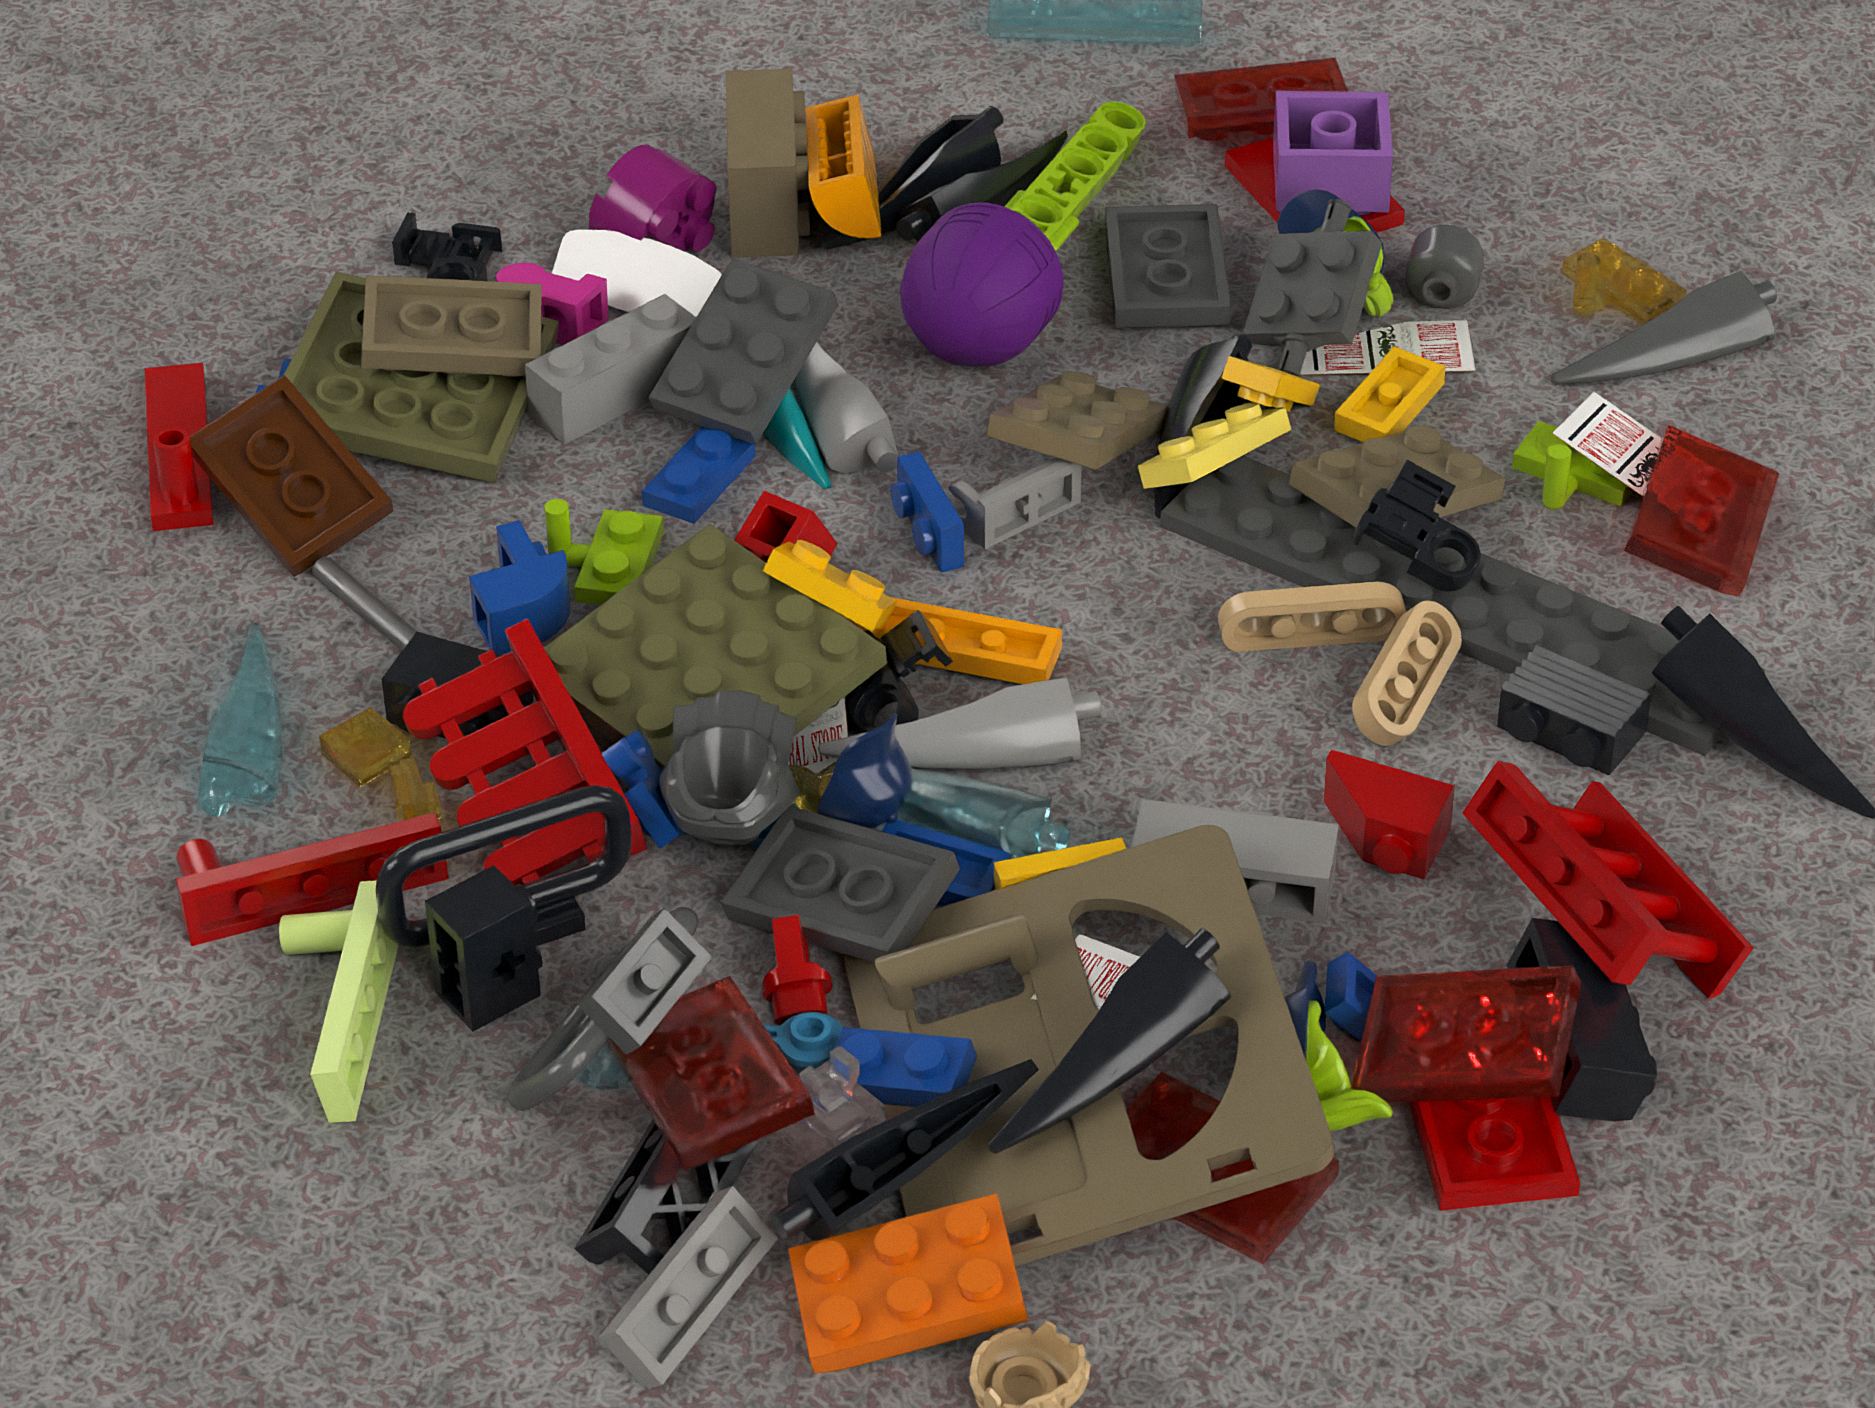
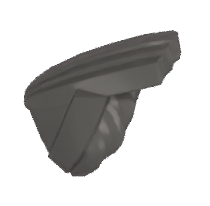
M743 690L718 691L714 697H698L694 704L674 707L673 755L659 776V785L664 801L676 825L693 838L708 841L712 844L728 846L754 844L761 832L785 812L800 794V789L788 766L797 719L779 712L778 705L762 701L760 695Z

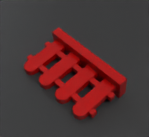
M528 618L505 629L511 652L497 658L493 649L478 656L481 664L480 667L439 687H437L433 678L418 685L422 695L412 699L403 711V719L409 733L413 737L423 740L431 739L443 733L449 744L436 751L430 760V770L434 781L438 786L447 790L458 789L470 784L475 793V796L465 800L457 810L456 817L459 827L579 787L598 785L612 788L625 799L630 813L632 839L630 856L647 850L643 832L635 812L609 765H607L602 752ZM531 690L537 702L524 708L518 696ZM503 704L508 716L472 734L463 736L458 725ZM558 740L564 752L551 758L545 746ZM530 754L536 766L491 788L485 775ZM600 812L586 813L538 829L521 838L513 837L501 841L503 847L489 854L484 862V870L494 865L515 886L538 880L540 877L585 856L588 863H591L601 855V847L605 846L603 815Z

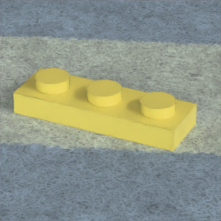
M1256 402L1242 404L1226 410V419L1213 420L1193 427V436L1176 438L1158 445L1160 454L1138 465L1144 489L1193 482L1290 431L1291 426L1286 407L1261 410L1260 404Z

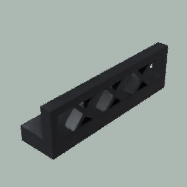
M733 1030L694 1052L574 1249L588 1262L598 1265L624 1252L650 1275L664 1255L641 1235L649 1220L666 1219L673 1246L717 1191L733 1186L791 1084ZM739 1069L764 1091L756 1105H740L734 1079ZM708 1121H725L731 1147L728 1154H712L706 1130ZM680 1169H696L702 1195L698 1204L682 1203L676 1177Z

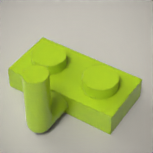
M1538 421L1513 453V469L1544 479L1542 502L1546 508L1551 510L1562 508L1575 491L1618 506H1622L1633 492V489L1552 434L1559 426Z
M552 499L544 505L548 554L563 550L566 555L567 566L581 568L574 586L575 602L602 605L651 568L664 533L663 516L604 509L591 545L572 543L569 504L567 501Z

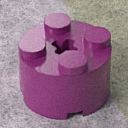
M642 144L625 153L605 176L613 181L605 198L596 193L591 204L588 222L589 230L616 231L640 241L645 237L684 252L691 249L696 253L709 245L715 233V225L710 222L714 208L716 184L666 151L659 148L655 149L650 145Z

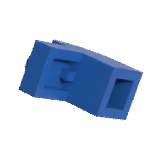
M520 520L496 526L500 568L469 576L473 619L489 649H493L494 653L500 655L511 652L505 629L528 618L542 643L554 636L565 625L570 614L568 569L564 551L546 555L540 541L531 542Z

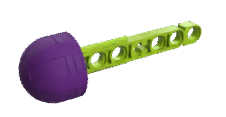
M1110 101L1103 103L1093 113L1088 123L1078 130L1026 191L1019 190L1005 206L979 202L953 208L940 217L914 247L904 270L900 286V300L907 325L911 327L913 333L929 349L931 354L954 365L992 366L1016 357L1037 338L1056 314L1063 296V271L1056 251L1079 225L1078 216L1118 171L1122 160L1126 161L1137 147L1146 124L1145 117L1139 110L1123 102Z

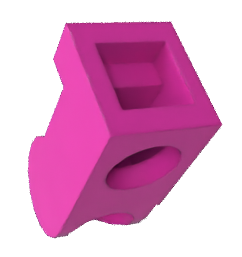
M526 262L507 265L496 274L497 282L542 284L541 317L559 321L558 339L556 341L558 344L565 345L600 327L609 320L607 278L587 273L578 281L548 273L543 267Z

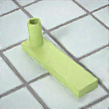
M376 880L360 882L353 910L283 915L279 925L280 944L285 955L342 951L310 1074L329 1123L356 1121L399 946L384 934L381 927L375 892Z

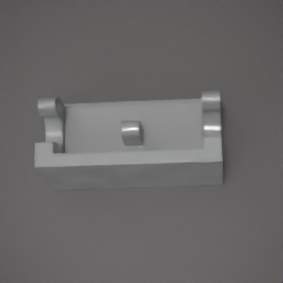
M1040 453L1046 456L1049 461L1039 460L1031 464L1030 470L1014 478L1008 477L1000 481L999 485L983 493H978L964 481H958L948 487L950 492L963 502L959 504L954 501L952 505L964 523V532L981 547L987 549L1081 503L1082 465Z

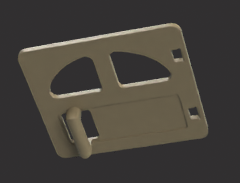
M1215 825L1197 826L936 908L932 911L907 949L878 957L875 963L843 954L860 1029L971 1039L977 1059L967 1084L1029 1059H1032L1039 1070L972 1133L920 1175L900 1188L906 1217L997 1193L1008 1234L1038 1225L1042 1235L1011 1245L1015 1266L1317 1173L1324 1169L1333 1159L1335 1146L1230 837L1221 827ZM1117 910L1140 914L1160 921L1176 929L1189 939L1200 928L1210 932L1220 945V949L1210 957L1217 967L1214 974L1230 992L1231 998L1187 1037L1225 1026L1236 1029L1239 1039L1236 1063L1228 1088L1214 1114L1196 1136L1182 1148L1164 1159L1149 1160L1144 1158L1138 1151L1120 1087H1118L1097 1102L1050 1129L997 1154L992 1153L988 1146L990 1141L1058 1066L1099 1011L1094 1005L1072 929L1074 921L1081 914L1088 911ZM1009 959L1013 968L1022 976L1025 987L1024 991L1017 996L928 1024H920L917 1021L914 1009V989ZM1034 994H1036L1037 999L1031 998ZM879 1103L883 1122L915 1108L912 1106ZM1252 1159L1255 1169L1213 1182L1211 1170Z

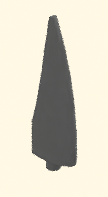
M1742 270L1693 290L1669 310L1630 334L1552 374L1551 382L1554 385L1602 382L1650 375L1695 365L1769 341L1775 337V329L1766 305L1776 301L1777 293L1775 287L1770 281H1764L1753 286Z

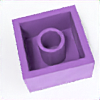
M1276 91L1273 140L1276 211H1281L1297 195L1309 190L1320 189L1328 191L1341 200L1348 202L1359 215L1371 212H1389L1393 150L1388 92Z

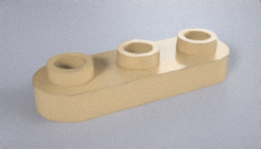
M1365 582L1242 592L1231 597L1222 605L1218 614V622L1224 644L1234 652L1387 641L1397 621L1407 611L1402 594L1395 586L1385 582Z
M1422 601L1405 612L1397 621L1357 691L1352 704L1354 719L1360 732L1372 742L1381 746H1392L1411 734L1417 728L1461 647V631L1453 615L1444 606L1434 601Z

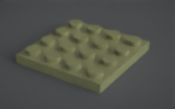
M335 272L284 375L350 452L362 453L412 466H420L495 483L528 408L526 376L507 377L493 374H447L432 371H387L384 369L361 368L366 278ZM541 317V356L551 352L558 339V320Z
M708 524L544 647L583 720L614 743L639 730L649 742L653 750L654 760L660 769L668 764L673 755L674 707L694 704L698 697H714L718 691L743 690L760 695L762 701L778 705L779 712L796 718L795 736L886 665V649L883 644L834 610L763 572L766 562L711 524Z

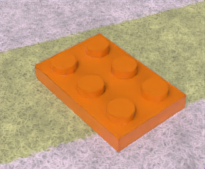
M997 1193L788 1248L809 1359L814 1373L844 1370L1029 1321Z

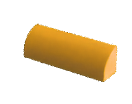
M859 94L805 107L809 190L817 212L827 224L845 235L857 238L882 237L875 154Z

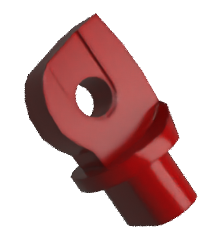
M799 914L772 919L777 967L766 973L762 981L761 991L763 998L768 1002H772L774 1023L782 1025L790 1017L800 1013L818 1012L828 1015L826 994L830 993L833 988L832 978L820 965L811 962L808 942L802 930Z

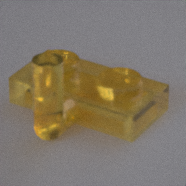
M1601 238L1563 259L1562 275L1575 282L1572 309L1579 317H1588L1611 305L1643 326L1669 310L1686 296L1685 288L1605 238Z

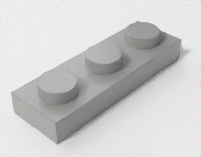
M734 1186L717 1191L599 1338L640 1385L649 1389L663 1385L778 1239L777 1236Z

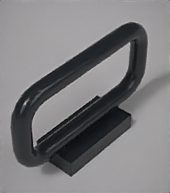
M598 785L579 787L414 841L399 848L384 862L376 880L375 892L378 915L384 934L402 946L416 948L430 945L427 918L413 921L406 917L403 884L406 878L414 871L586 813L600 812L603 815L605 847L598 858L587 865L523 884L534 899L538 910V919L534 921L537 946L586 930L585 915L575 900V896L608 884L622 871L630 857L632 845L630 813L625 799L609 787Z

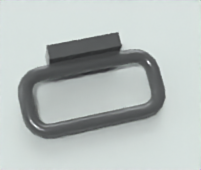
M678 907L668 912L664 908L649 918L635 937L614 957L513 1080L507 1092L508 1102L513 1108L520 1111L531 1109L563 1089L586 1068L609 1039L626 1055L639 1048L712 958L693 937L699 920L697 914L692 909Z

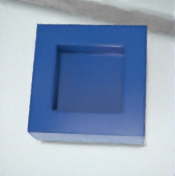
M1349 952L1327 963L1324 1013L1330 1017L1331 1021L1339 1029L1348 1031L1365 1046L1376 1047L1390 1039L1393 988Z

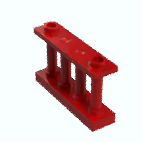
M1497 761L1462 812L1467 820L1613 983L1631 985L1651 955L1672 958L1705 996L1711 999L1723 992L1754 948L1601 782L1592 781L1573 809L1552 805L1515 764Z

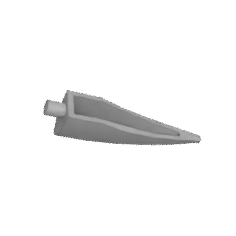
M816 342L794 380L803 414L826 463L832 470L845 474L874 466L881 472L894 470L897 467L898 452L888 415L870 388L848 373Z
M1065 677L1006 687L972 703L913 722L896 725L895 736L904 750L911 767L982 769L1072 762L1081 760V741L1077 720L1100 716L1101 702L1096 691L1072 695L1068 679ZM865 733L820 743L818 747L819 754L838 758L852 741Z

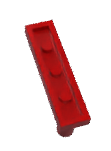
M203 362L144 368L153 531L214 525L211 478L193 458L190 436L208 425Z
M435 813L421 815L223 867L213 844L208 840L192 839L185 842L179 848L176 856L183 877L176 878L175 880L184 926L191 946L279 924L283 915L325 912L354 904L360 882L377 880V875L384 862L394 852L414 841L442 832ZM446 860L414 871L406 878L403 884V891L448 880Z

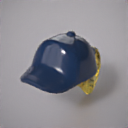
M892 712L891 717L886 723L856 738L841 752L836 762L817 774L800 765H788L800 789V794L794 801V804L799 809L870 829L876 828L885 822L887 824L895 823L898 818L897 812L901 808L913 781L911 765L895 736L897 714Z

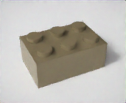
M792 69L726 71L727 171L732 258L799 255V236H810L804 91H793Z

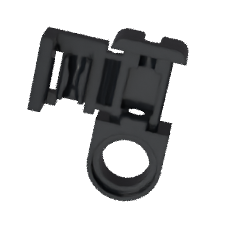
M407 212L392 241L395 265L410 267L411 263L428 264L430 271L427 278L487 281L486 265L493 251L502 252L501 231L497 227L456 223L452 226L453 237H450V233L417 229L416 213ZM474 237L481 239L478 246L474 245Z
M1406 460L1390 489L1381 488L1377 490L1352 536L1353 542L1358 545L1363 535L1366 534L1413 560L1407 573L1441 591L1451 592L1464 588L1473 577L1481 559L1480 548L1476 540L1466 531L1438 517L1439 514L1433 511L1437 504L1445 508L1456 486L1409 460ZM1444 547L1458 551L1465 560L1466 568L1456 572L1443 569L1436 562L1434 551Z
M919 610L880 637L886 649L887 664L851 691L853 697L845 702L855 724L864 733L881 726L874 725L876 716L883 707L893 702H898L895 712L897 714L896 725L918 720V706L907 685L899 677L905 678L910 674L908 668L915 672V663L920 659L927 663L929 659L935 656L945 667L953 662L934 625ZM918 630L926 643L924 647H922L915 633ZM864 631L865 633L873 637L875 640L880 642L870 631Z

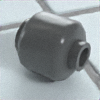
M1440 224L1429 227L1420 233L1411 247L1406 267V285L1412 296L1424 305L1439 309L1458 308L1470 301L1479 287L1484 265V252L1478 239L1468 230L1455 225Z

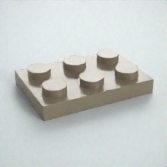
M366 275L361 368L384 369L387 371H432L447 374H493L507 377L526 376L525 364L541 357L542 284Z
M1067 371L990 414L987 437L1097 470L1159 432L1163 427L1168 406L1150 401V395L1142 390L1129 387H1120L1113 390L1096 385V379L1089 374Z
M1414 426L1404 432L1383 438L1367 439L1362 444L1337 451H1325L1319 456L1295 462L1292 465L1289 485L1349 524L1357 527L1377 490L1381 488L1390 489L1406 460L1456 486L1445 508L1439 504L1435 506L1433 511L1438 513L1440 518L1500 500L1505 477L1483 465V461L1476 455L1462 452L1441 439V435L1437 431L1427 427Z

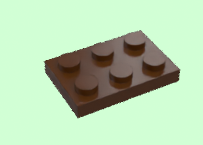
M285 375L190 436L193 458L293 577L313 566L317 560L328 556L393 512L390 497Z

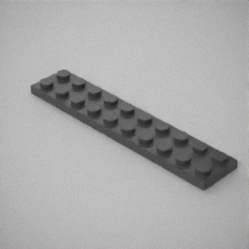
M1244 455L1190 482L1161 511V528L1302 587L1385 582L1395 586L1401 592L1406 611L1422 601L1439 603L1453 615L1459 625L1462 642L1458 652L1508 674H1514L1516 667H1520L1523 659H1527L1529 652H1533L1535 646L1538 645L1652 694L1647 732L1703 756H1706L1722 736L1720 731L1672 694L1652 674L1653 669L1662 658L1679 642L1666 628L1482 553L1480 563L1473 577L1464 588L1451 592L1438 590L1407 573L1413 560L1366 534L1363 535L1359 544L1356 545L1352 540L1356 527L1289 485V474ZM1446 547L1434 551V558L1443 569L1456 572L1466 568L1465 560L1458 551Z

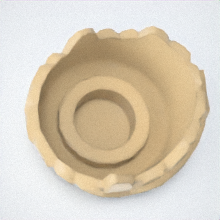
M1045 1321L1035 1332L1030 1328L1020 1330L1013 1327L1004 1330L1002 1333H997L989 1340L983 1341L973 1356L969 1378L979 1408H1070L1084 1393L1089 1382L1090 1362L1085 1358L1083 1344L1070 1343L1068 1336L1056 1334V1325Z

